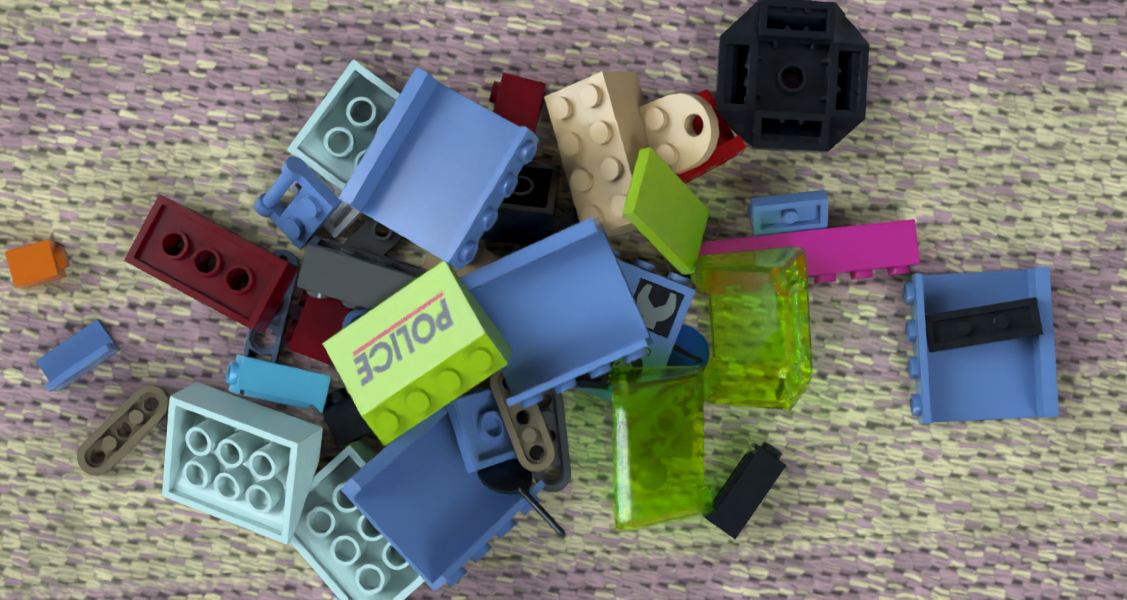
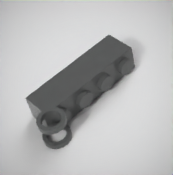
M315 235L307 244L296 287L306 289L308 295L316 298L325 299L329 296L342 300L344 306L352 309L362 310L364 307L372 309L421 276L428 269Z

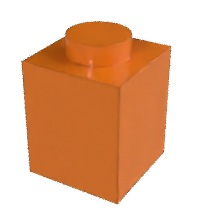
M47 239L5 251L15 288L27 289L67 277L64 268L69 267V258L63 246L58 247L56 241Z

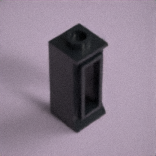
M765 441L761 447L755 443L751 444V447L755 449L753 453L747 450L711 502L710 506L714 509L702 515L734 539L740 534L787 466L779 460L783 454Z

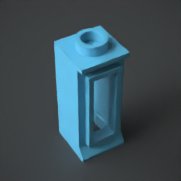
M238 354L236 361L229 363L226 373V383L230 384L228 391L304 409L311 407L313 410L322 413L331 376Z

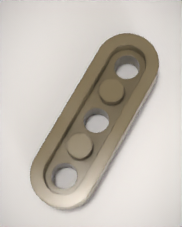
M500 369L492 374L490 386L518 460L529 471H543L553 464L556 457V448L539 403L524 409L520 402L508 406L506 399L513 396L504 385L505 378ZM522 410L528 411L531 416L530 422L526 425L521 424L517 418L518 413ZM535 445H539L544 449V456L540 460L534 459L531 455V449Z
M147 385L139 388L81 444L77 453V461L81 469L91 475H101L111 471L168 415L170 396L166 390L159 386ZM150 397H155L158 400V407L154 411H150L146 407V401ZM123 423H128L132 428V432L128 437L120 434L119 429ZM96 449H101L105 454V459L101 463H97L93 459V453Z

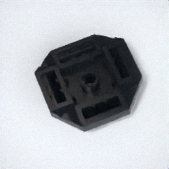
M758 0L720 35L715 113L737 135L741 136L750 149L826 154L865 120L869 44L857 28L845 16L846 14L836 2ZM786 71L796 73L800 78V86L797 88L785 86L781 78L782 73Z

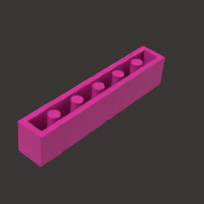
M915 219L702 242L693 274L694 289H703L704 296L724 294L726 293L725 286L740 285V291L744 292L763 289L762 282L777 281V288L800 285L799 278L814 277V284L837 281L836 274L850 273L851 280L872 278L873 270L887 269L888 276L910 273V266L920 264Z

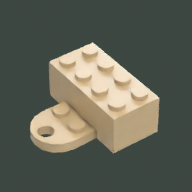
M602 71L544 96L579 222L591 217H599L607 237L619 236L637 229L622 213L640 149L652 148L671 170L678 175L706 162L717 146L719 137L718 119L712 106L701 96L691 93H677L664 96L646 104L636 71ZM697 115L702 118L704 123L703 131L700 135L694 132L692 125Z

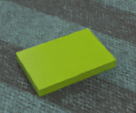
M652 148L640 149L622 214L682 275L694 274L709 209Z

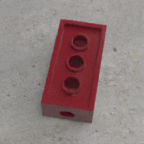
M160 194L124 259L125 262L247 328L262 333L266 332L300 268ZM181 240H184V249L180 254H177V245ZM215 256L217 260L216 266L209 272L208 263ZM248 273L249 282L241 290L240 279L244 274Z

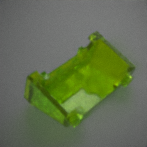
M786 246L700 256L692 266L691 279L692 283L697 285L699 292L708 293L713 357L706 367H702L699 375L705 383V403L791 411L808 389L813 371L808 269L805 249L803 247Z
M701 366L612 368L610 371V387L612 388L613 514L615 532L633 531L704 515V508L711 507V486L704 485V400H710L711 398L710 378H703Z

